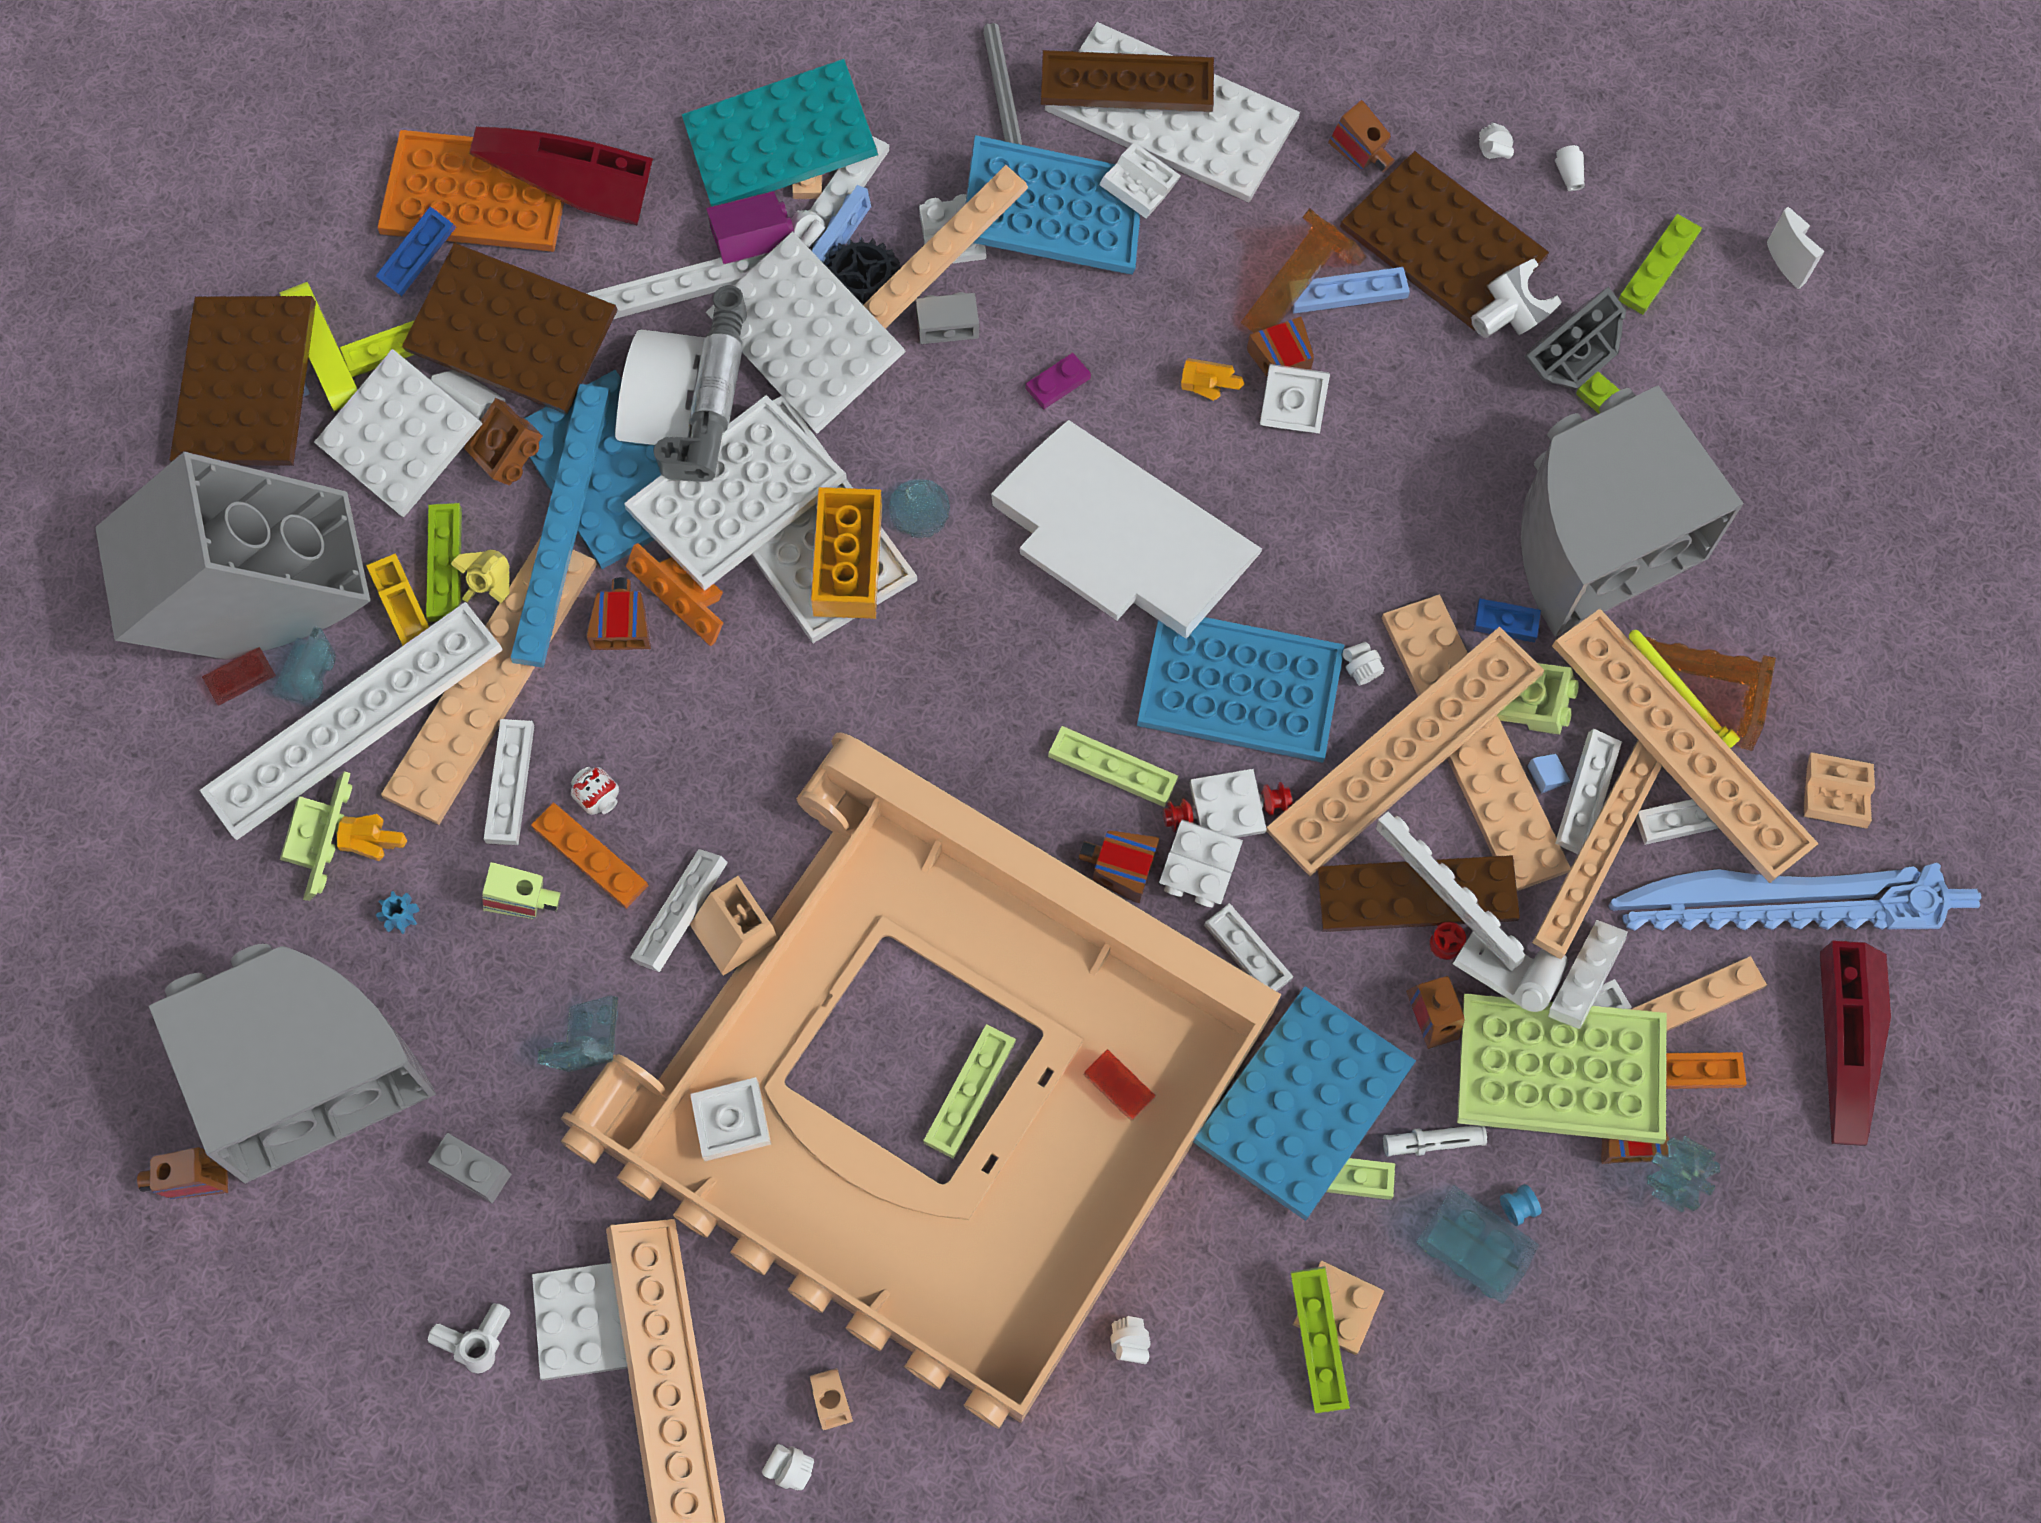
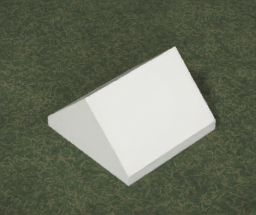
M455 370L432 375L431 381L479 421H481L495 398L505 402V398L471 377Z

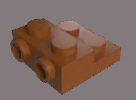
M495 398L480 421L483 424L463 448L492 479L510 486L512 482L521 478L523 474L522 467L527 459L538 452L539 441L543 435L528 420L519 417L504 401Z

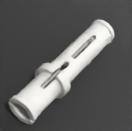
M1479 1125L1422 1131L1421 1128L1413 1129L1412 1133L1383 1136V1147L1387 1157L1409 1153L1421 1156L1426 1151L1477 1145L1485 1146L1487 1144L1486 1128Z

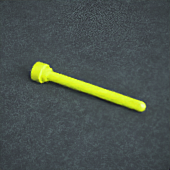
M1639 630L1630 631L1629 639L1727 746L1729 748L1733 747L1740 740L1733 729L1728 730L1726 726L1721 727Z

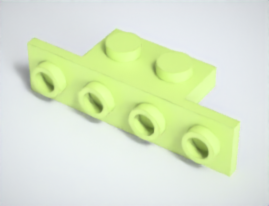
M344 771L337 779L330 805L301 796L296 801L280 860L311 869L303 900L310 901L317 893L321 894L325 887L327 875L322 873L325 863H330L334 855L336 845L331 844L334 832L337 833L339 822L344 817L343 814H340L342 802L347 803L352 791V785L348 784L351 773Z

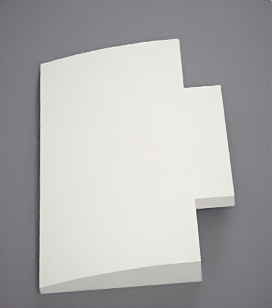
M1070 420L1039 445L991 494L992 504L995 508L1032 533L1020 547V554L1115 620L1118 621L1134 603L1185 639L1262 551V548Z

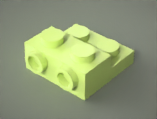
M1538 663L1544 669L1543 675L1496 716L1499 717L1500 721L1527 724L1529 730L1560 734L1562 726H1569L1571 708H1568L1570 698L1576 699L1579 682L1575 680L1571 667Z

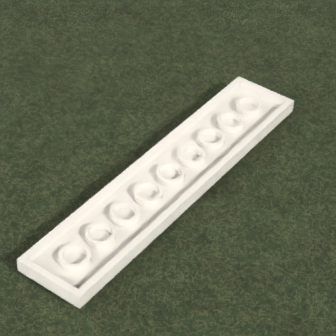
M464 602L200 789V792L230 834L238 840L503 649L468 604Z

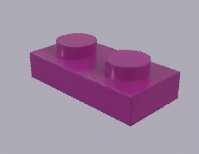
M1071 353L1027 382L1025 389L1044 410L1091 379V372L1074 353Z

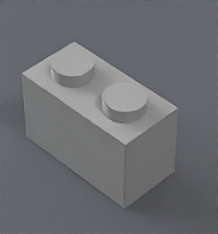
M958 292L953 295H928L923 298H916V316L920 344L979 338V318L975 293Z
M449 1133L445 1135L428 1161L436 1171L492 1204L512 1175L504 1165Z

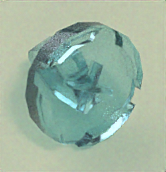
M924 479L909 480L898 486L891 495L889 503L891 521L897 530L903 534L905 532L915 538L930 537L941 531L949 518L950 504L948 495L941 486L933 481Z

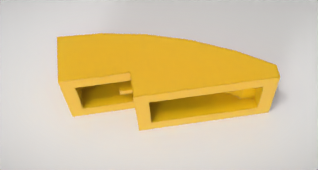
M395 553L366 566L402 646H404L428 629L429 625Z

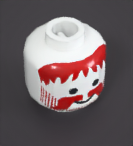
M586 767L579 771L571 781V796L588 814L594 815L600 812L606 814L616 806L619 786L602 768Z

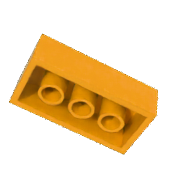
M819 487L811 595L814 617L876 619L882 519L881 489Z

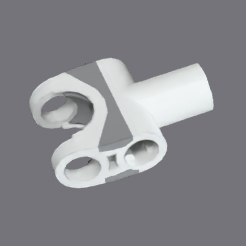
M1535 258L1503 273L1487 285L1496 300L1471 317L1474 329L1483 338H1488L1509 322L1516 333L1521 335L1547 318L1562 303L1558 295L1547 300H1538L1530 294L1528 279L1534 272L1533 269L1538 266Z

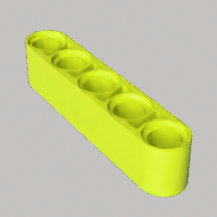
M308 282L280 292V296H312L316 301ZM316 301L309 359L333 410L337 411L345 406L358 389Z

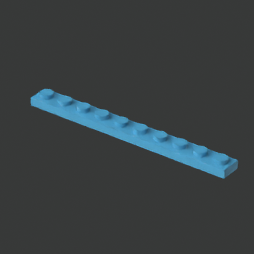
M579 384L511 654L512 663L544 668L611 397L610 388Z

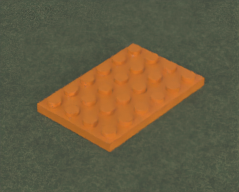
M400 130L377 227L381 235L406 237L431 206L456 226L446 241L555 251L564 206L563 201L470 155L469 151L473 137Z

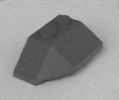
M1607 287L1573 311L1536 342L1525 355V359L1542 381L1576 390L1618 354L1626 309L1611 289Z

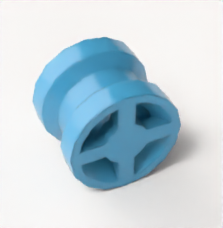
M1527 1184L1519 1186L1513 1194L1505 1193L1500 1196L1501 1206L1505 1214L1516 1227L1523 1224L1525 1218L1529 1216L1535 1218L1541 1214L1540 1203L1535 1193Z

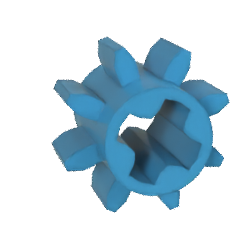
M392 891L391 897L385 901H378L382 906V912H378L376 917L379 921H386L384 928L387 932L392 931L395 927L404 934L407 926L417 924L413 914L419 912L420 909L417 904H410L412 898L408 893L400 897L396 896L394 891ZM403 909L401 914L395 913L392 915L395 910L400 912Z

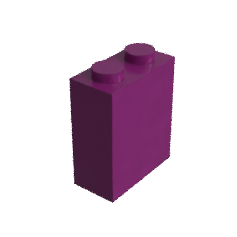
M774 191L706 208L711 233L723 264L770 253L792 231L794 232L790 216L788 217L784 201L778 202Z

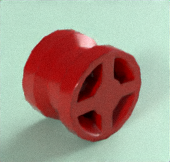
M1454 922L1440 924L1430 938L1429 945L1431 951L1436 957L1443 960L1455 958L1466 943L1465 931Z

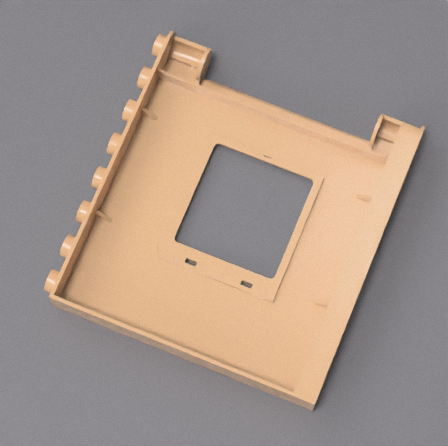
M836 733L831 740L833 748L796 798L801 808L811 817L817 819L821 825L831 830L832 834L770 920L779 940L737 967L658 1080L628 1058L620 1054L613 1055L571 1114L565 1112L561 1117V1120L570 1127L561 1143L594 1165L603 1152L614 1157L625 1165L617 1179L627 1188L648 1201L652 1200L659 1188L681 1201L673 1216L697 1234L708 1238L716 1225L738 1238L730 1253L757 1273L765 1275L773 1262L796 1276L788 1291L810 1308L823 1313L829 1302L833 1300L847 1309L854 1316L846 1326V1329L870 1347L881 1351L888 1339H893L912 1352L904 1367L923 1382L940 1390L949 1376L972 1392L966 1400L964 1407L986 1423L999 1429L1007 1415L1022 1423L1191 1148L1195 1137L1210 1117L1269 1021L1281 994L862 741L845 733ZM884 937H891L1039 1028L1043 1033V1037L953 1177L946 1184L937 1183L785 1085V1079L879 941ZM1048 1068L1054 1073L1045 1087H1042L1039 1084ZM756 1077L759 1082L771 1145L704 1161L690 1094ZM993 1155L998 1160L989 1174L982 1170L985 1169Z

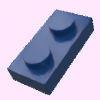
M1480 598L1477 603L1473 631L1491 634L1500 627L1513 639L1535 643L1538 636L1541 610Z

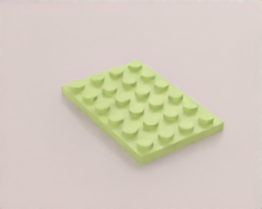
M1464 994L1462 1011L1465 1021L1461 1031L1457 1123L1664 1144L1666 1140L1667 1013L1592 1006L1581 1028L1578 1029L1548 1017L1553 1002H1549L1548 1006L1542 1011L1531 1012L1505 997Z

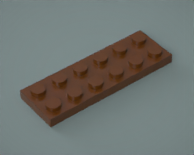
M1043 50L1041 105L1213 112L1214 57Z
M1513 855L1435 860L1439 865L1441 863L1445 864L1455 876L1454 881L1461 888L1466 887L1477 898L1476 904L1484 912H1491L1499 922L1519 921L1520 914ZM1407 861L1320 866L1317 870L1322 932L1439 926L1444 922H1454L1458 925L1466 924Z

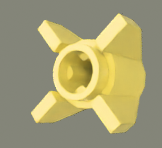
M487 550L485 552L459 554L452 561L451 565L464 574L467 571L466 582L470 588L462 598L464 601L468 602L476 592L490 591L489 594L502 603L510 594V566L508 560L500 552Z

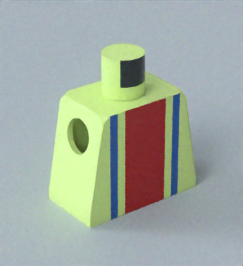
M491 862L483 890V911L535 919L538 908L557 912L561 892L543 889V877L541 875Z

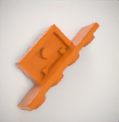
M639 543L635 544L625 567L708 645L712 646L716 642L724 622L707 607L718 602L723 591L715 584H712L704 591L672 557L659 563Z

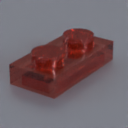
M258 647L202 676L219 706L275 677L276 674L262 649Z
M1108 1049L1083 1074L1131 1122L1156 1096Z

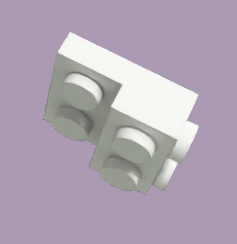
M966 194L958 195L953 201L945 202L938 198H931L924 204L919 205L924 244L965 205ZM972 243L953 263L986 259L985 245Z
M1181 820L1159 883L1165 885L1164 891L1172 895L1182 897L1184 892L1195 895V902L1201 905L1213 907L1214 903L1221 904L1243 840Z

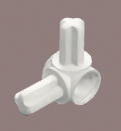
M492 1304L479 1329H472L471 1332L467 1331L464 1335L441 1324H436L429 1333L428 1342L453 1353L454 1360L464 1364L469 1371L483 1373L494 1364L495 1352L500 1345L497 1337L510 1316V1310L501 1304ZM474 1348H486L485 1353L479 1358L469 1357L470 1352Z

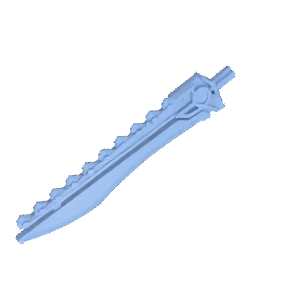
M1939 863L1924 866L1921 872L1917 871L1918 869L1913 866L1902 870L1841 876H1778L1771 883L1760 874L1717 869L1693 872L1652 882L1617 898H1613L1608 907L1613 911L1670 908V910L1632 911L1629 914L1623 915L1622 919L1626 928L1634 931L1646 922H1651L1654 928L1662 931L1673 922H1679L1682 925L1681 927L1687 930H1692L1700 922H1706L1710 928L1719 930L1729 921H1733L1737 928L1743 930L1748 929L1756 921H1761L1764 925L1763 927L1774 930L1784 921H1788L1791 927L1801 930L1811 921H1816L1819 924L1818 927L1826 930L1830 929L1838 921H1843L1846 927L1854 930L1865 921H1871L1874 927L1882 930L1885 927L1887 929H1940L1945 922L1947 911L1950 908H1979L1981 893H1978L1977 889H1948L1944 882L1943 874L1940 872L1941 865ZM1891 887L1879 900L1685 909V907L1874 898L1883 888Z

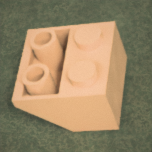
M739 876L711 892L690 923L692 930L723 976L779 940L772 924Z

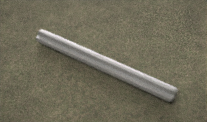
M987 23L983 27V33L1004 138L1006 142L1022 145L999 26L996 23Z

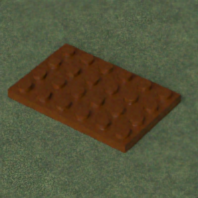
M1416 151L1406 158L1340 224L1342 230L1392 268L1403 267L1407 280L1474 331L1471 317L1496 300L1487 285L1503 273L1534 258L1538 263V266L1533 269L1535 271L1549 255L1548 250Z
M454 243L402 347L406 352L567 415L577 395L579 384L583 383L618 309L615 304Z
M196 296L194 298L170 462L174 461L183 452H188L240 466H294L316 301L312 296Z

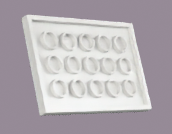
M793 231L734 285L743 293L747 309V318L742 324L740 335L743 342V354L816 433H819L906 352L897 340ZM714 305L706 311L712 320L715 309Z
M766 395L730 422L727 430L722 434L717 468L713 480L708 482L671 480L661 475L625 502L624 505L632 517L705 591L818 502L819 487L836 488L847 478L846 473Z

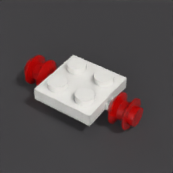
M1254 769L1191 779L1189 783L1194 806L1191 807V804L1185 798L1182 799L1180 806H1174L1171 801H1168V808H1163V818L1165 826L1171 827L1173 832H1176L1181 820L1193 823L1194 819H1197L1198 825L1234 838L1246 837L1266 832L1262 808L1270 816H1273L1274 809L1281 808L1284 813L1288 810V806H1292V796L1289 787L1284 788L1282 782H1279L1277 789L1273 790L1270 789L1268 784H1265L1261 794H1259Z

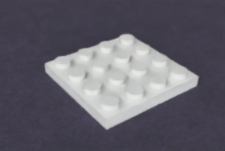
M392 349L314 443L404 517L483 423Z

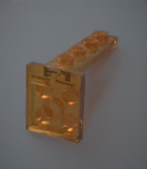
M1311 208L1302 217L1310 226L1309 233L1240 322L1253 333L1278 325L1334 252L1348 265L1354 261L1360 266L1367 257L1355 241L1349 239L1335 226L1317 215Z
M1645 637L1673 671L1748 685V690L1745 691L1742 708L1745 710L1743 718H1740L1737 735L1742 737L1740 748L1753 751L1765 723L1776 658L1763 655L1761 661L1758 662L1746 656L1733 657L1722 655L1718 651L1711 649L1702 651L1688 648V646L1681 643L1666 644L1657 642L1653 638Z

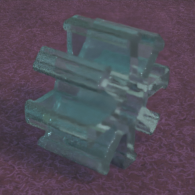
M1686 1136L1683 1137V1142L1673 1137L1667 1141L1668 1158L1658 1152L1653 1157L1652 1163L1661 1167V1170L1647 1176V1185L1655 1189L1652 1192L1654 1197L1680 1212L1684 1211V1207L1695 1211L1701 1206L1699 1203V1191L1708 1196L1713 1193L1715 1185L1709 1183L1706 1179L1720 1172V1163L1712 1160L1716 1155L1712 1150Z

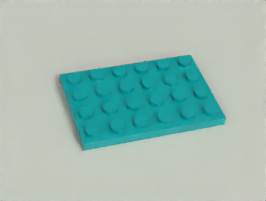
M845 59L682 114L711 207L772 192L878 155Z

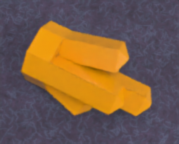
M1187 358L1182 373L1181 387L1182 390L1193 391L1214 401L1221 396L1220 388L1218 387L1239 390L1244 385L1242 376L1232 375L1235 373L1232 365Z
M378 814L358 818L344 816L339 822L337 831V847L340 851L354 852L378 862L384 857L383 848H403L408 840L403 832L380 830L384 820Z

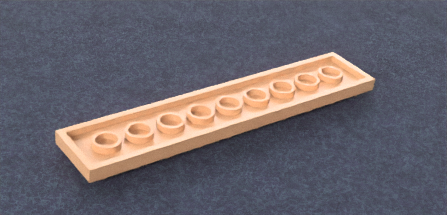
M540 539L510 585V594L502 603H499L485 626L503 650L443 693L381 793L383 799L439 825L500 726V719H504L535 666L512 663L511 654ZM575 550L572 551L551 640L597 566L595 559Z
M1440 594L1383 613L1382 615L1383 623L1418 696L1468 654ZM1495 716L1447 759L1492 856L1513 855L1517 891L1568 873L1570 865L1560 845L1555 844L1557 838L1499 717Z
M1598 609L1555 640L1552 647L1769 883L1818 845V842L1601 609Z
M1498 627L1296 801L1288 810L1267 826L1266 832L1311 877L1320 866L1326 864L1541 677L1544 669L1502 628Z
M675 1219L610 1225L606 1228L651 1523H725Z

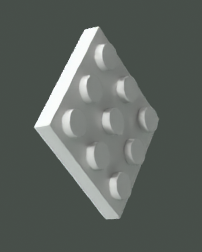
M611 1263L532 1274L540 1379L544 1381L626 1369L627 1362Z

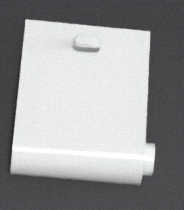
M1472 932L1453 965L1522 1008L1531 1012H1539L1548 1006L1567 970L1568 959L1566 955L1559 959L1541 949L1534 959L1525 955L1522 963L1511 972L1492 950Z

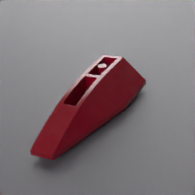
M478 126L475 128L469 151L470 155L578 210L638 225L653 158L569 136L512 128Z
M1832 940L1820 951L1832 1144L1866 1146L1868 1144L1891 1021L1887 954L1865 942Z

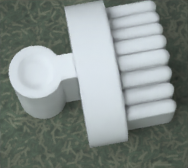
M1491 123L1488 127L1481 129L1479 132V147L1485 157L1489 159L1499 157L1510 159L1513 156V138L1504 126Z
M797 210L791 218L794 233L809 248L825 232L824 221L811 210Z
M1367 642L1346 648L1342 653L1344 659L1349 661V664L1346 666L1349 675L1354 677L1359 686L1369 683L1384 672V667L1380 662V655L1377 650L1370 651L1371 648Z
M1127 1316L1126 1318L1114 1321L1112 1323L1113 1334L1110 1340L1112 1351L1116 1353L1117 1360L1146 1364L1149 1360L1147 1349L1150 1347L1149 1332L1144 1328L1143 1319Z
M777 1444L765 1464L762 1474L769 1479H775V1484L782 1488L788 1489L790 1487L794 1490H803L811 1477L814 1459L804 1455L802 1450L793 1446L787 1449L783 1445Z

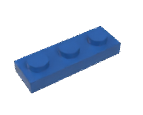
M430 206L380 269L376 277L402 297L455 230L456 226Z

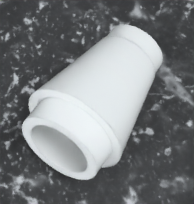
M1575 145L1561 148L1556 152L1557 158L1555 163L1567 186V190L1576 191L1584 188L1583 152Z

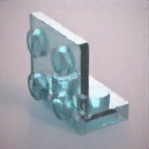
M314 626L308 640L297 637L272 691L275 697L306 707H311L313 700L320 697L323 690L322 680L326 672L332 670L336 660L335 651L321 628Z
M610 995L571 1006L569 1009L566 1042H555L553 1047L539 1050L537 1063L572 1072L612 1062L615 1050L614 1041L618 1017V997Z

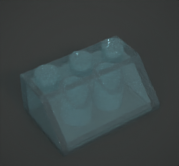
M1455 1185L1451 1187L1416 1241L1428 1255L1441 1260L1456 1275L1466 1278L1479 1287L1487 1297L1496 1299L1501 1304L1505 1302L1524 1277L1539 1247L1538 1243Z

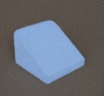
M1556 754L1533 758L1527 766L1541 794L1570 783V779Z

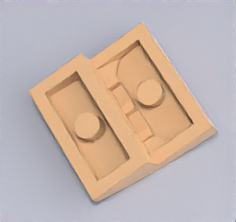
M1811 752L1808 758L1804 817L1868 828L1872 821L1871 794L1875 789L1874 764Z

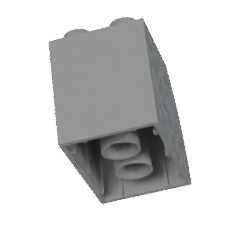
M1659 385L1637 396L1631 388L1622 389L1602 403L1599 408L1600 414L1586 421H1583L1578 413L1563 418L1549 430L1547 436L1551 443L1548 450L1541 454L1534 462L1537 474L1524 502L1521 520V548L1530 590L1538 609L1541 610V615L1555 637L1572 629L1598 609L1606 612L1709 559L1744 504Z
M183 452L95 527L115 641L229 660L280 647L310 636L348 617L370 602L348 493L346 491Z
M257 944L247 947L231 958L233 968L209 979L202 973L180 977L165 988L167 998L149 1005L206 1154L245 1184L436 1095L422 1065L378 1008L355 985L337 971L313 957L288 947L280 946L273 950L269 944Z

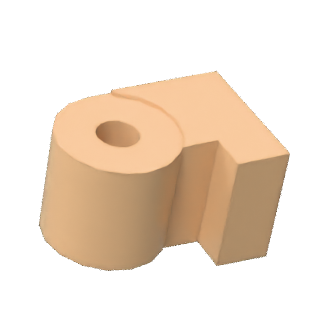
M837 1368L811 1375L813 1396L822 1429L827 1430L853 1422Z

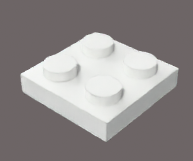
M1269 364L1260 425L1320 434L1330 373Z
M756 1077L690 1094L704 1161L771 1145L759 1082Z

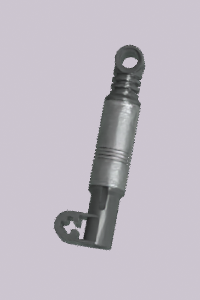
M726 285L720 287L713 296L715 306L711 330L704 339L690 414L691 438L665 437L659 440L654 447V456L659 471L667 479L708 482L715 478L722 434L729 425L743 347V342L740 338L742 324L747 318L743 293L736 286Z

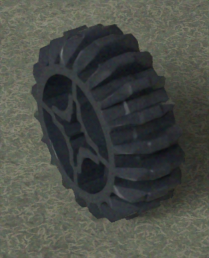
M860 237L858 243H854L849 238L847 246L838 243L837 251L830 250L829 259H825L824 265L862 305L900 269V262L898 258H895L893 250H886L884 242L876 246L874 238L869 243H865L862 237Z

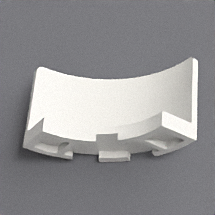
M650 330L637 331L628 352L621 382L615 432L617 440L656 445L659 440L665 437L691 438L690 414L693 402L692 397L695 392L705 337Z

